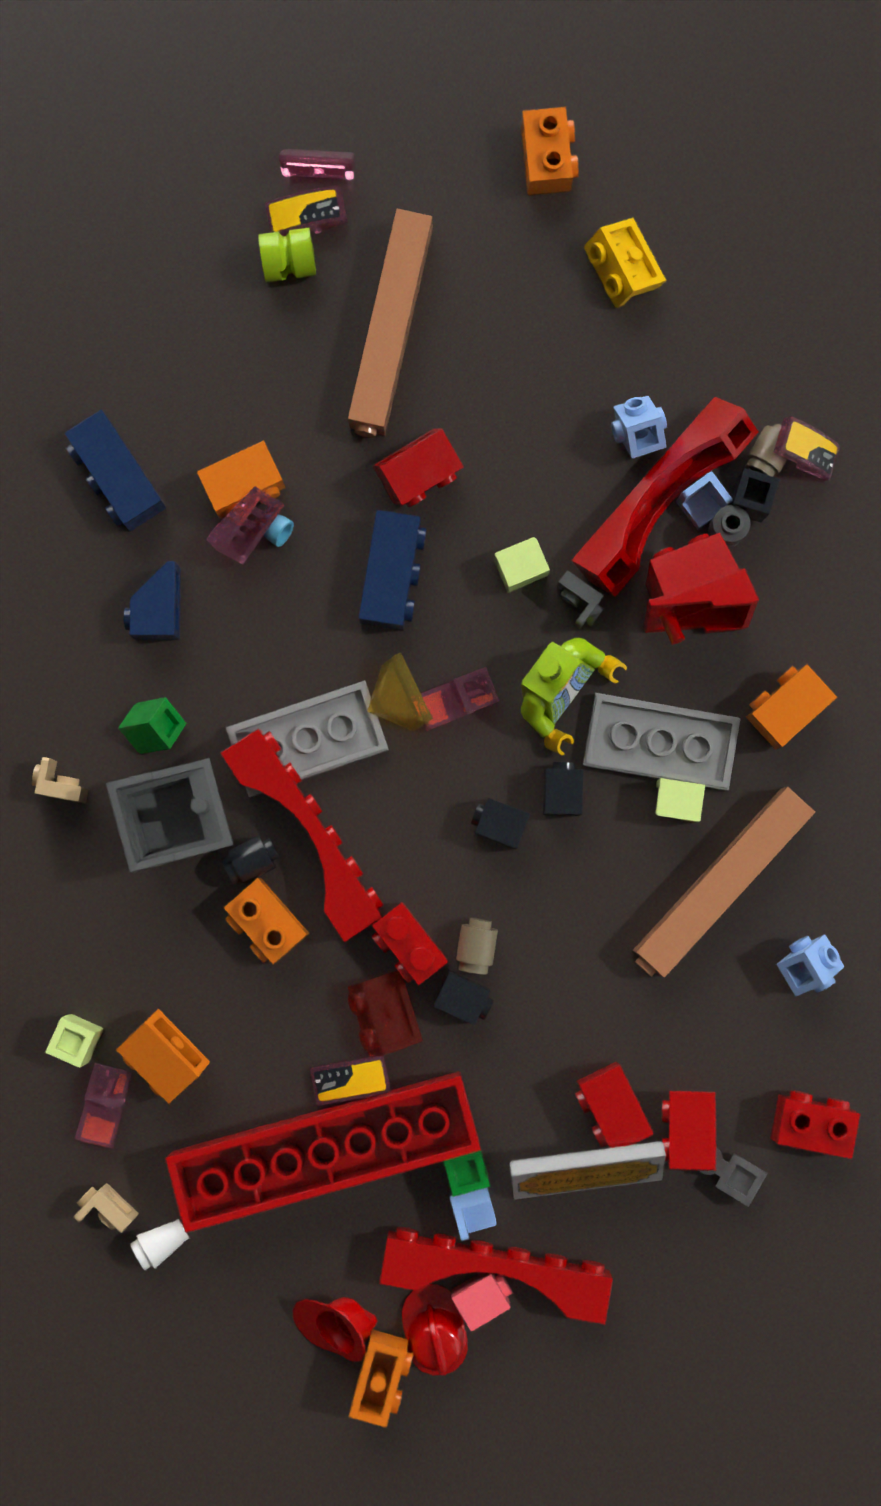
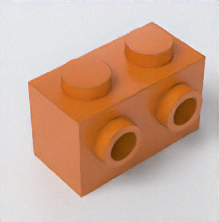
M566 107L522 111L521 132L528 196L571 192L573 178H578L579 168L577 155H571L570 143H575V128L573 120L567 121Z
M264 440L197 471L213 508L220 519L225 516L227 519L238 517L247 511L246 506L259 500L262 504L270 502L281 495L280 491L286 488Z
M808 664L798 670L794 666L790 667L776 680L781 686L771 695L765 690L749 704L753 711L746 718L775 750L789 742L837 698Z
M257 878L224 907L229 913L225 918L228 924L239 935L245 932L254 942L250 945L251 950L263 963L268 959L272 964L277 963L310 934L262 878Z
M159 1008L116 1049L123 1057L126 1065L136 1070L149 1083L151 1090L156 1095L161 1096L168 1104L198 1078L210 1063Z
M372 1329L352 1399L349 1417L386 1427L390 1413L397 1414L403 1391L397 1389L401 1375L407 1377L413 1353L407 1352L408 1339Z

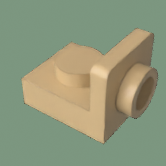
M42 757L41 764L35 766L32 775V786H36L35 794L86 804L89 789L78 786L79 779L57 775L56 782H53L57 761Z
M106 1183L98 1191L92 1186L76 1203L82 1209L74 1218L80 1222L95 1207L99 1211L98 1217L107 1227L111 1229L117 1228L122 1233L139 1213Z

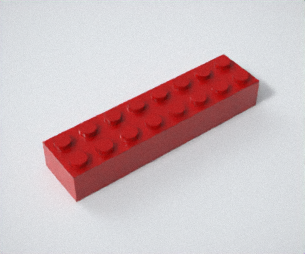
M460 1071L177 1149L166 1157V1162L184 1231L187 1233L481 1150L462 1075Z

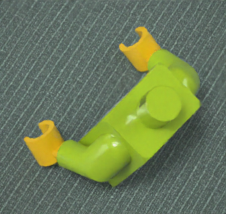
M573 638L564 642L562 646L551 642L521 683L523 695L521 714L523 718L541 737H545V747L560 755H565L560 749L561 742L565 741L573 745L574 739L571 735L554 729L555 724L594 672V668H598V672L613 683L619 682L612 676L617 667L627 670V666L611 655L605 656L604 652L582 638Z

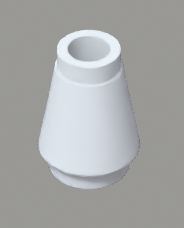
M177 1219L174 1222L137 1235L138 1239L130 1243L142 1268L146 1270L151 1266L154 1268L159 1266L183 1242L190 1238L185 1233L181 1221Z

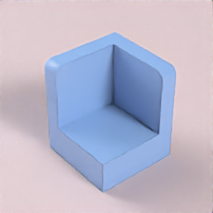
M710 471L684 490L676 503L698 531L709 523L721 508L729 506L733 499L714 473Z
M488 1188L453 1197L450 1190V1200L461 1241L469 1239V1233L496 1225V1217Z

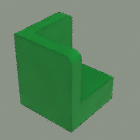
M164 697L134 704L118 729L138 753L144 754L170 749L187 723L169 700Z
M482 1150L444 1161L453 1197L490 1187Z

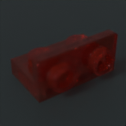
M398 970L348 986L350 993L348 995V1003L353 1014L357 1015L361 1028L359 1032L360 1042L363 1048L368 1051L370 1057L384 1056L423 1041L404 979Z

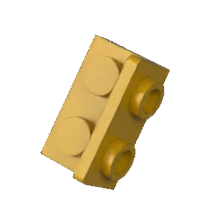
M634 218L600 227L584 246L590 262L593 264L606 293L610 296L616 308L623 306L633 296L659 288L666 281Z

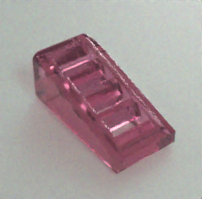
M254 486L212 530L207 537V541L217 551L244 564L284 504ZM258 501L267 505L263 511L255 507ZM250 513L257 516L254 521L247 519ZM242 525L247 527L243 532L239 530Z

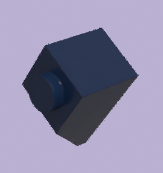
M167 561L130 598V608H125L124 627L125 630H130L129 635L134 639L180 640L181 568L175 561Z

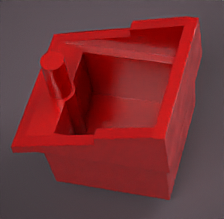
M721 533L710 537L708 534H701L691 539L687 546L677 550L669 547L654 554L653 559L649 562L646 587L651 599L648 600L643 628L646 633L666 631L671 644L675 645L685 640L682 630L703 628L705 633L743 630L749 627L759 599L745 568L739 570Z

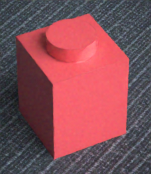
M480 1272L453 1288L452 1300L472 1332L511 1308L508 1296L512 1294V1290L503 1275L498 1274L496 1276L494 1273Z

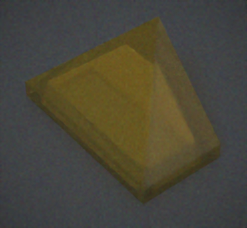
M398 653L382 665L367 712L415 731L433 718L402 654Z

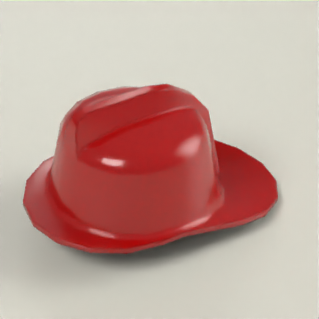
M428 1284L417 1291L413 1290L406 1298L402 1308V1324L405 1338L408 1339V1352L413 1353L412 1361L422 1372L433 1376L451 1373L464 1362L468 1352V1339L463 1317L452 1300V1293L447 1288L438 1284Z
M349 1297L338 1298L328 1304L303 1299L298 1301L293 1308V1319L297 1328L312 1344L339 1354L353 1362L362 1360L365 1355L364 1344L377 1324V1318L374 1314L363 1309L359 1303Z

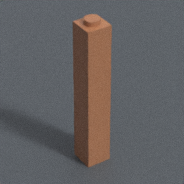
M396 209L348 416L349 427L355 429L354 432L363 437L375 438L376 434L383 436L386 434L433 230L432 216Z
M789 787L781 788L633 949L639 956L635 963L649 976L652 977L657 973L665 978L813 816L815 811Z

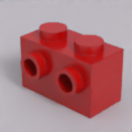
M442 428L431 429L372 466L393 503L397 505L406 504L407 507H411L425 499L426 494L424 492L431 487L437 485L438 488H442L453 482L457 478L455 473L464 468Z
M403 902L372 925L376 930L372 938L384 953L389 950L394 953L399 960L394 966L408 983L414 979L420 985L448 963L446 956Z
M617 1061L577 1080L581 1090L576 1092L575 1096L584 1114L589 1111L592 1112L597 1125L591 1128L601 1148L607 1145L609 1148L631 1146L654 1135Z
M795 1090L790 1091V1096L778 1095L771 1132V1139L781 1145L852 1159L860 1113L849 1108L850 1102L829 1097L826 1104L812 1101V1094Z
M669 1091V1100H662V1123H669V1138H662L665 1161L669 1162V1169L716 1171V1092Z

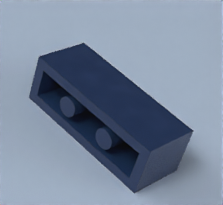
M102 409L65 432L71 443L66 447L67 451L78 466L84 462L91 473L85 477L97 496L104 493L110 502L105 509L117 526L123 523L129 531H132L167 508Z
M376 510L359 613L360 624L404 631L405 621L412 622L415 600L409 599L411 585L418 586L421 564L415 563L417 549L424 550L427 528H420L421 518L419 516Z

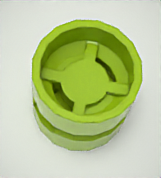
M310 228L289 230L285 237L279 232L258 235L266 282L286 280L289 273H292L296 278L316 276Z

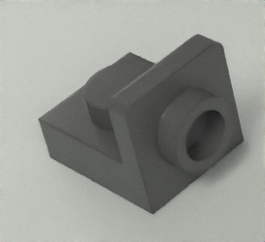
M567 570L559 581L557 588L562 591L560 597L576 608L580 604L585 607V610L574 625L580 630L585 622L592 626L604 608L599 605L603 595Z

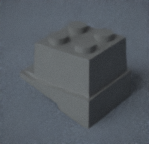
M210 758L106 783L130 873L141 872L234 845Z

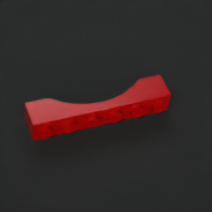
M714 397L571 560L590 583L613 596H616L639 570L646 540L656 521L668 505L697 479L715 468L735 460L759 433L744 408Z
M258 728L221 752V755L241 785L259 790L279 801L297 817L308 831L318 850L324 870L326 892L324 912L345 942L382 918L379 908L384 906L373 887L367 890L364 888L359 880L363 872L352 855L345 859L338 846L343 844V841L332 825L325 828L317 816L323 811L313 795L310 793L305 797L297 784L303 780L292 763L289 762L284 765L277 755V752L282 750L271 731L264 734Z
M397 1227L396 1232H388L380 1284L417 1291L433 1281L454 1274L470 1272L497 1273L518 1279L538 1289L552 1300L567 1318L600 1324L606 1323L613 1278L610 1270L604 1269L605 1265L600 1262L583 1260L582 1265L568 1263V1258L550 1253L545 1254V1258L530 1256L529 1250L518 1247H508V1252L495 1250L493 1249V1244L479 1240H472L471 1245L456 1243L455 1237L446 1234H434L433 1238L418 1236V1230L407 1227Z

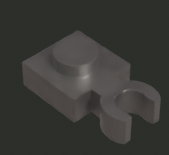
M716 1148V1171H700L706 1175L717 1174L720 1176L715 1187L748 1207L767 1176L765 1171L735 1153L730 1162H727L723 1159V1155L718 1148Z

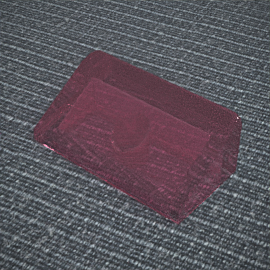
M283 149L279 154L281 171L284 175L354 179V153Z

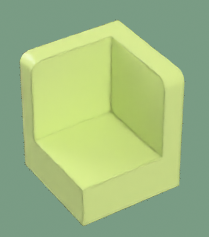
M535 537L494 554V562L508 593L543 579L550 572Z
M663 778L658 779L656 783V788H659L656 815L681 819L680 821L700 822L705 785Z
M73 1014L63 1016L59 1020L45 1053L80 1068L89 1063L104 1028Z

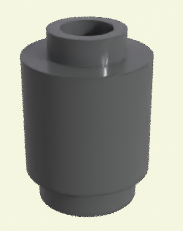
M734 505L725 506L710 521L708 535L710 537L721 533L727 547L733 548L748 534L750 518L741 507ZM726 522L731 523L735 529H729L726 526Z

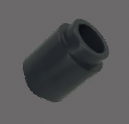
M258 835L228 851L229 855L221 858V861L229 878L235 885L241 881L245 884L275 869L276 864L274 860L280 857L271 839L263 840Z

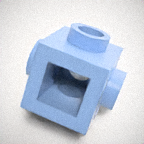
M649 396L642 398L634 397L623 404L613 406L616 421L611 422V429L617 444L623 443L631 458L667 448L664 429L667 428L665 414L661 407H655Z
M826 935L813 940L809 936H805L789 946L791 952L776 964L795 996L813 989L816 993L825 990L836 982L833 977L844 968L837 950L831 945Z

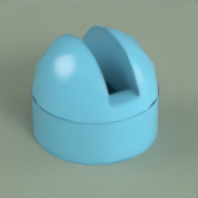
M279 514L269 515L267 517L270 521L269 525H262L263 535L269 542L280 547L291 535L294 523Z

